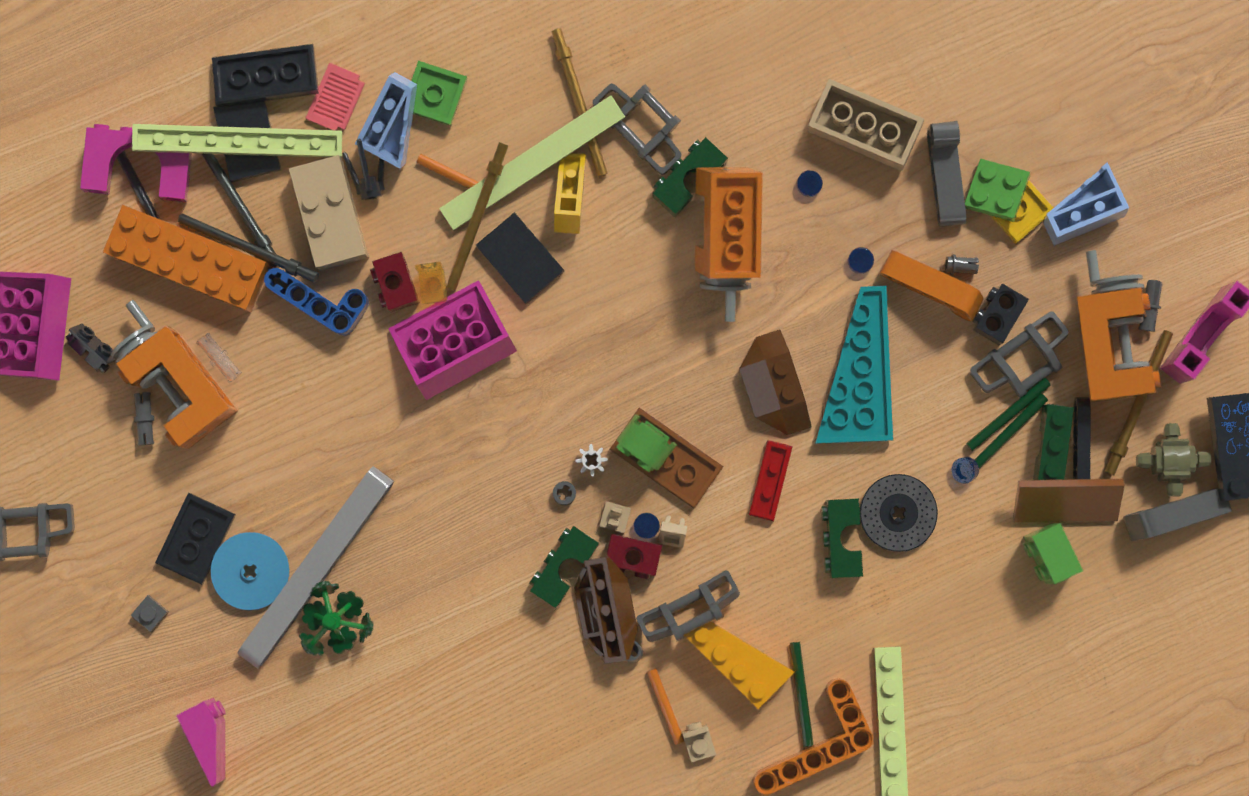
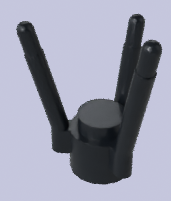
M357 139L358 153L364 178L360 179L361 184L347 153L343 152L342 156L355 184L357 195H361V200L379 198L382 196L381 191L385 190L383 182L385 161L379 158L378 181H376L375 176L369 177L362 140Z

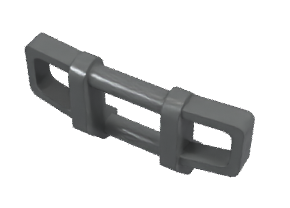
M609 84L593 99V106L597 105L609 92H615L627 102L621 108L625 117L644 100L666 123L661 131L646 145L622 120L611 126L612 129L616 128L638 151L637 155L642 160L645 159L660 175H664L681 158V152L669 138V135L679 125L681 120L676 115L673 117L650 93L651 89L646 84L632 98L615 84ZM665 140L675 153V157L665 167H660L649 154Z
M1050 311L1034 323L1025 326L1023 332L998 350L993 349L985 358L971 367L970 374L985 393H990L1009 382L1014 392L1021 398L1027 394L1026 391L1053 371L1057 373L1063 368L1053 349L1068 337L1069 331L1058 316ZM1051 320L1060 329L1062 334L1048 345L1036 329ZM1031 339L1043 354L1047 364L1021 382L1004 360V357ZM990 361H993L1004 377L987 385L978 375L977 371Z
M39 503L38 506L11 509L0 507V561H4L5 558L39 555L40 558L48 557L51 537L69 534L75 530L73 505L69 503L54 505ZM66 509L68 522L66 529L50 532L49 510ZM38 517V545L7 547L6 519Z
M729 571L721 572L710 580L698 585V589L669 604L665 602L652 610L638 615L636 619L647 641L653 642L672 635L679 641L684 638L683 635L714 619L719 620L723 618L721 610L740 596L738 587ZM724 582H729L732 589L715 602L710 591ZM704 597L710 610L678 626L672 613ZM664 615L669 626L652 632L647 631L645 627L647 622Z

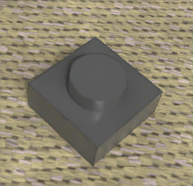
M147 595L131 616L152 632L169 611L150 595Z

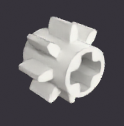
M590 444L589 451L579 450L583 456L582 459H577L576 462L583 463L584 465L581 468V473L588 469L591 476L594 477V470L599 469L604 472L601 463L608 461V458H601L600 454L603 452V448L594 451L593 445ZM588 454L590 456L598 455L596 459L598 465L586 466L587 459L585 457Z

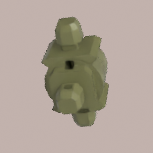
M1177 423L1165 425L1163 437H1166V439H1162L1161 442L1156 443L1155 447L1151 448V455L1148 452L1136 456L1137 467L1151 468L1152 474H1158V481H1168L1166 489L1169 497H1180L1182 495L1183 483L1181 481L1189 479L1191 474L1196 472V467H1206L1211 464L1210 453L1195 452V447L1189 446V439H1178L1181 434Z

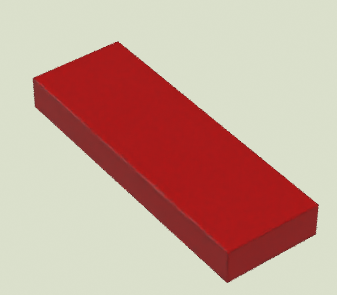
M767 440L749 516L774 522L793 446Z

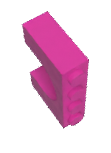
M94 124V128H86L80 189L83 192L110 195L113 164L121 152L132 148L131 127H120V130H110L108 125ZM154 152L158 155L161 162L159 198L167 201L187 202L192 153Z
M1239 281L1221 287L1159 369L1179 384L1195 380L1210 360L1205 354L1214 341L1234 320L1242 318L1248 311L1249 289Z

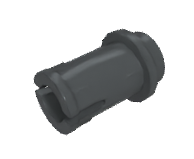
M952 254L951 257H946L945 271L950 272L951 275H954L955 272L977 274L979 265L976 263H979V259L977 257H956L955 254Z

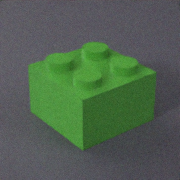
M1051 523L1024 536V550L1029 558L1033 556L1037 565L1034 567V570L1040 581L1044 580L1046 584H1057L1083 571L1061 523Z

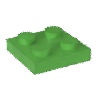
M418 60L411 80L417 84L413 114L451 126L468 79L467 76Z
M980 159L965 201V209L1014 222L1030 178V172Z

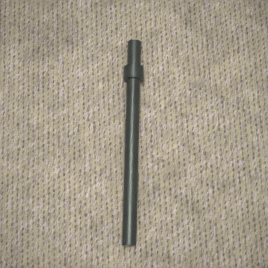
M201 153L256 240L254 242L255 245L276 254L271 246L273 244L267 234H263L214 154Z
M183 213L178 218V223L281 267L292 276L296 277L299 275L313 282H316L318 279V272L302 266V263L297 260L283 258Z

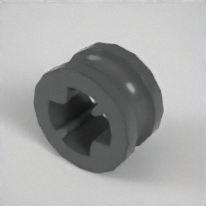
M562 481L555 485L553 496L557 503L568 505L574 501L576 490L571 483ZM564 486L569 487L568 491H572L571 497L568 496L565 500L559 499L561 495L557 496L558 489L562 490Z

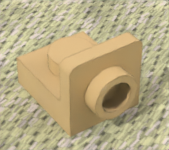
M700 721L687 725V730L683 731L682 734L691 763L716 755L707 724L702 725Z

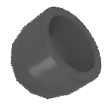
M634 642L633 650L638 655L635 658L631 655L630 659L627 660L630 663L639 661L643 656V649L637 642Z

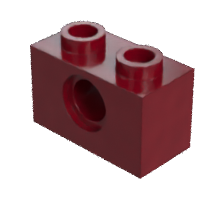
M402 252L372 261L374 268L370 269L374 283L380 284L382 292L378 293L382 308L387 307L391 313L420 303ZM391 277H398L400 279L399 287L394 290L388 289L387 281Z
M611 534L606 557L609 556L623 573L625 569L635 571L634 577L649 580L650 575L656 576L663 545ZM630 550H637L641 555V560L636 565H630L626 562L625 556Z

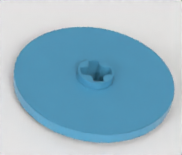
M256 532L241 533L226 540L216 551L211 564V579L218 595L229 605L243 610L261 609L273 603L287 584L289 579V563L282 547L272 538ZM246 564L249 567L253 564L257 567L255 569L256 577L251 575L249 577L244 576L246 572L244 566Z

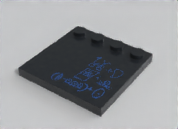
M1249 393L1207 398L1220 501L1249 498Z

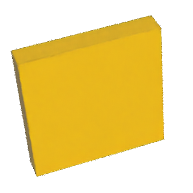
M1028 181L1014 222L994 216L991 217L1016 244L1043 221L1046 214L1053 207L1036 187Z

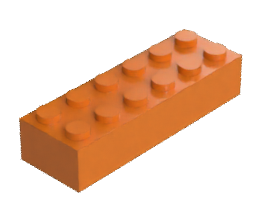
M123 204L103 250V253L250 313L264 283L265 274L270 268V265L265 261Z

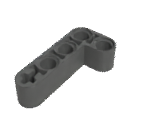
M950 121L930 124L927 128V143L939 227L966 224V209L957 148L960 143L958 122Z
M1214 488L1161 506L1134 512L1123 516L1130 540L1136 541L1229 513L1232 509L1229 500L1220 501L1219 488Z

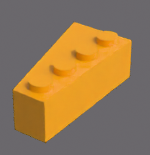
M712 621L684 635L757 709L795 673L792 669Z

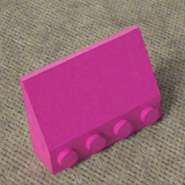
M0 272V375L59 381L71 278L46 273Z
M479 280L388 328L417 387L426 400L517 352Z

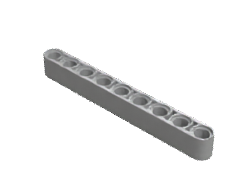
M372 466L242 644L237 652L238 655L257 669L263 665L301 613L304 605L311 599L312 596L309 594L311 589L317 583L324 581L390 490L394 480L376 467Z

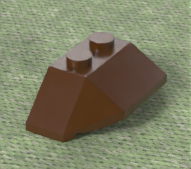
M781 330L756 337L739 369L755 418L785 435L812 428L806 400Z
M609 556L586 560L583 563V569L574 587L584 640L601 657L605 664L627 661L630 659L638 631L628 578Z

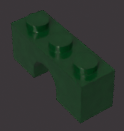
M706 137L702 142L696 140L688 149L690 154L685 160L678 159L670 168L672 173L667 179L661 177L653 186L655 190L653 198L674 217L693 199V195L684 186L683 181L685 177L690 173L696 172V168L723 167L728 162V157Z
M1053 404L1043 405L1039 430L1042 432L1039 455L1036 456L1033 480L1065 479L1074 407Z
M859 498L826 500V505L821 506L822 521H827V531L823 532V546L828 547L829 557L824 558L825 573H829L830 578L863 577L862 551L847 550L840 541L841 532L845 527L860 525Z
M575 526L571 530L566 527L558 539L562 544L557 551L552 549L544 560L547 566L542 573L537 571L529 582L533 586L530 592L554 608H557L571 587L559 575L561 563L569 558L584 563V561L590 559L600 544Z

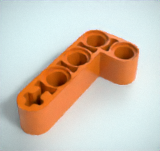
M891 250L880 271V275L950 308L955 315L970 322L973 321L984 300L982 293L975 287L897 251Z

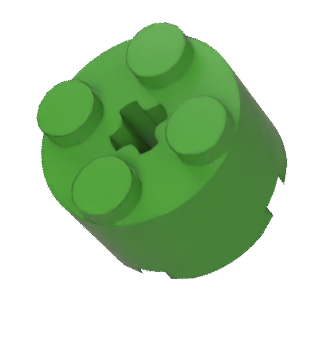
M635 414L617 438L619 444L616 448L627 456L634 455L640 459L637 463L648 472L654 469L659 470L677 444L675 442L668 444L667 441L670 438L648 421L640 423L638 420L641 417Z

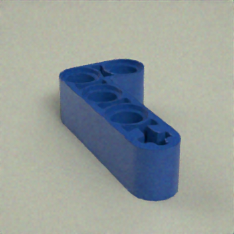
M272 268L264 277L265 285L271 291L341 336H346L354 330L369 306L368 297L359 289L348 290L339 304L335 305L282 269ZM280 277L283 282L289 285L287 290L279 284L275 285V282L272 281L273 278ZM297 289H304L305 297L301 301H294L293 293ZM355 295H360L363 299L361 306L358 308L350 306V300ZM318 303H325L327 306L326 312L321 316H317L314 312L315 306ZM339 317H347L348 325L345 329L339 330L336 328V320Z

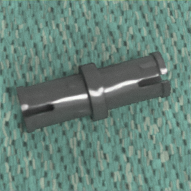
M150 392L134 394L136 409L134 422L137 423L138 445L154 444L152 421L155 420L154 415H151Z

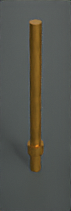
M561 28L551 31L557 47L555 53L558 62L562 63L578 116L588 110L571 61L573 57L571 49L566 45ZM595 137L587 142L597 175L600 177L608 174L597 138Z
M499 142L493 160L488 163L486 169L488 174L446 288L454 291L457 289L497 176H501L504 167L502 163L509 145Z
M1163 331L1151 359L1150 366L1154 368V371L1159 370L1172 339L1173 333L1170 331ZM1148 395L1135 398L1118 441L1114 442L1110 452L1112 455L1105 470L1107 474L1115 476L1121 459L1125 458L1129 449L1127 444Z

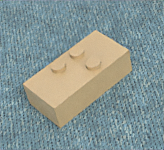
M828 79L808 124V132L903 171L923 126L924 118Z
M336 155L289 168L315 267L319 271L369 258L341 157Z

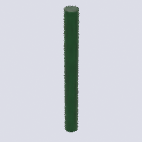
M1046 378L1042 379L1026 395L1019 398L966 443L971 451L975 450L1048 389L1051 383Z
M1041 393L968 465L970 469L976 473L1048 401V398Z
M791 642L790 647L793 670L795 671L794 678L803 747L814 746L800 642Z

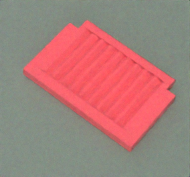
M329 63L318 88L319 94L315 95L305 119L330 130L337 131L338 128L345 130L365 85L364 82L359 81L360 75Z

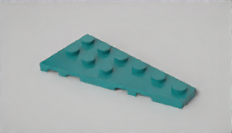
M886 286L859 288L815 444L893 441Z

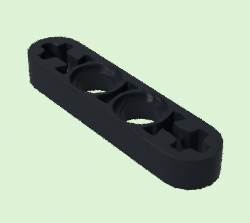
M1075 397L1073 406V480L1090 479L1091 403L1089 397Z

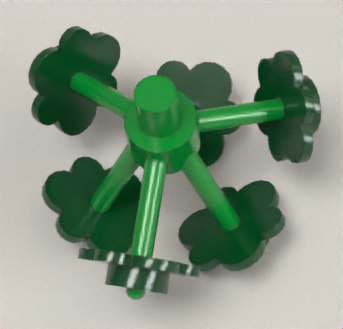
M329 581L317 583L309 594L316 598L323 597L325 606H323L321 601L304 605L303 613L305 615L302 616V622L306 623L312 631H316L320 626L323 628L315 637L311 634L301 633L299 638L302 640L300 642L302 648L308 654L322 656L324 654V645L319 640L328 630H331V639L328 640V646L333 648L336 654H342L345 650H351L353 642L357 639V634L354 631H350L349 627L360 629L359 641L363 643L365 638L370 636L373 631V621L369 618L370 613H366L362 617L361 624L344 621L341 617L343 614L348 619L353 618L355 615L360 616L362 614L361 608L364 605L361 597L356 596L353 591L339 593L337 596L339 602L337 608L339 611L332 612L328 594L335 593V590L339 588V584H331Z

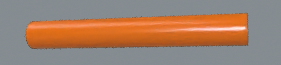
M420 154L416 163L467 188H471L479 183L423 154Z
M656 668L647 671L675 745L680 744L685 740Z

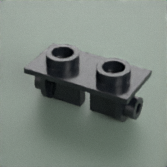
M82 323L68 330L70 333L65 338L68 341L67 344L80 356L88 351L89 354L85 361L97 372L105 373L110 368L108 364L117 360L111 357L113 349L108 344L103 343L90 327Z

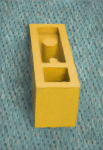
M570 153L559 161L554 210V232L580 234L586 154Z

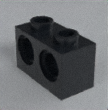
M1003 283L998 288L992 287L985 299L989 302L985 310L980 308L972 321L976 324L973 331L999 346L1004 343L1029 300ZM1000 296H1007L1011 300L1009 309H1004L1000 306ZM987 318H994L998 322L996 331H991L987 328Z

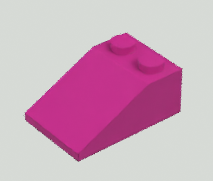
M214 698L205 700L176 715L211 787L226 779L225 719L223 717L226 712L219 700L216 702Z

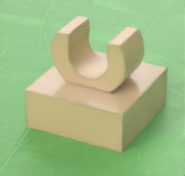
M606 501L600 527L625 533L631 508Z
M667 516L665 522L662 521L658 544L683 548L688 526H684V518L680 519L679 524L670 523L671 516Z

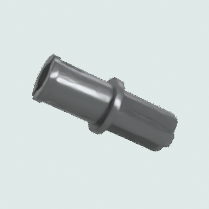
M1147 281L1145 293L1149 295L1151 310L1146 311V317H1143V322L1140 323L1138 328L1139 330L1155 332L1158 309H1161V306H1159L1163 285L1161 281Z

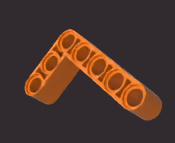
M834 678L826 686L827 696L842 726L843 732L757 771L753 782L758 792L765 795L772 794L864 752L872 746V732L848 682L841 678ZM837 683H842L845 686V693L841 697H834L832 694V688ZM848 707H853L856 710V717L852 721H845L843 718V712ZM859 731H864L867 734V741L863 745L854 743V736ZM835 742L842 743L844 747L842 754L838 756H833L830 753V747ZM811 753H817L820 756V762L814 767L808 766L806 763V758ZM787 764H793L796 766L795 775L789 778L783 776V767ZM769 775L772 777L773 782L769 788L759 786L758 781L761 776Z

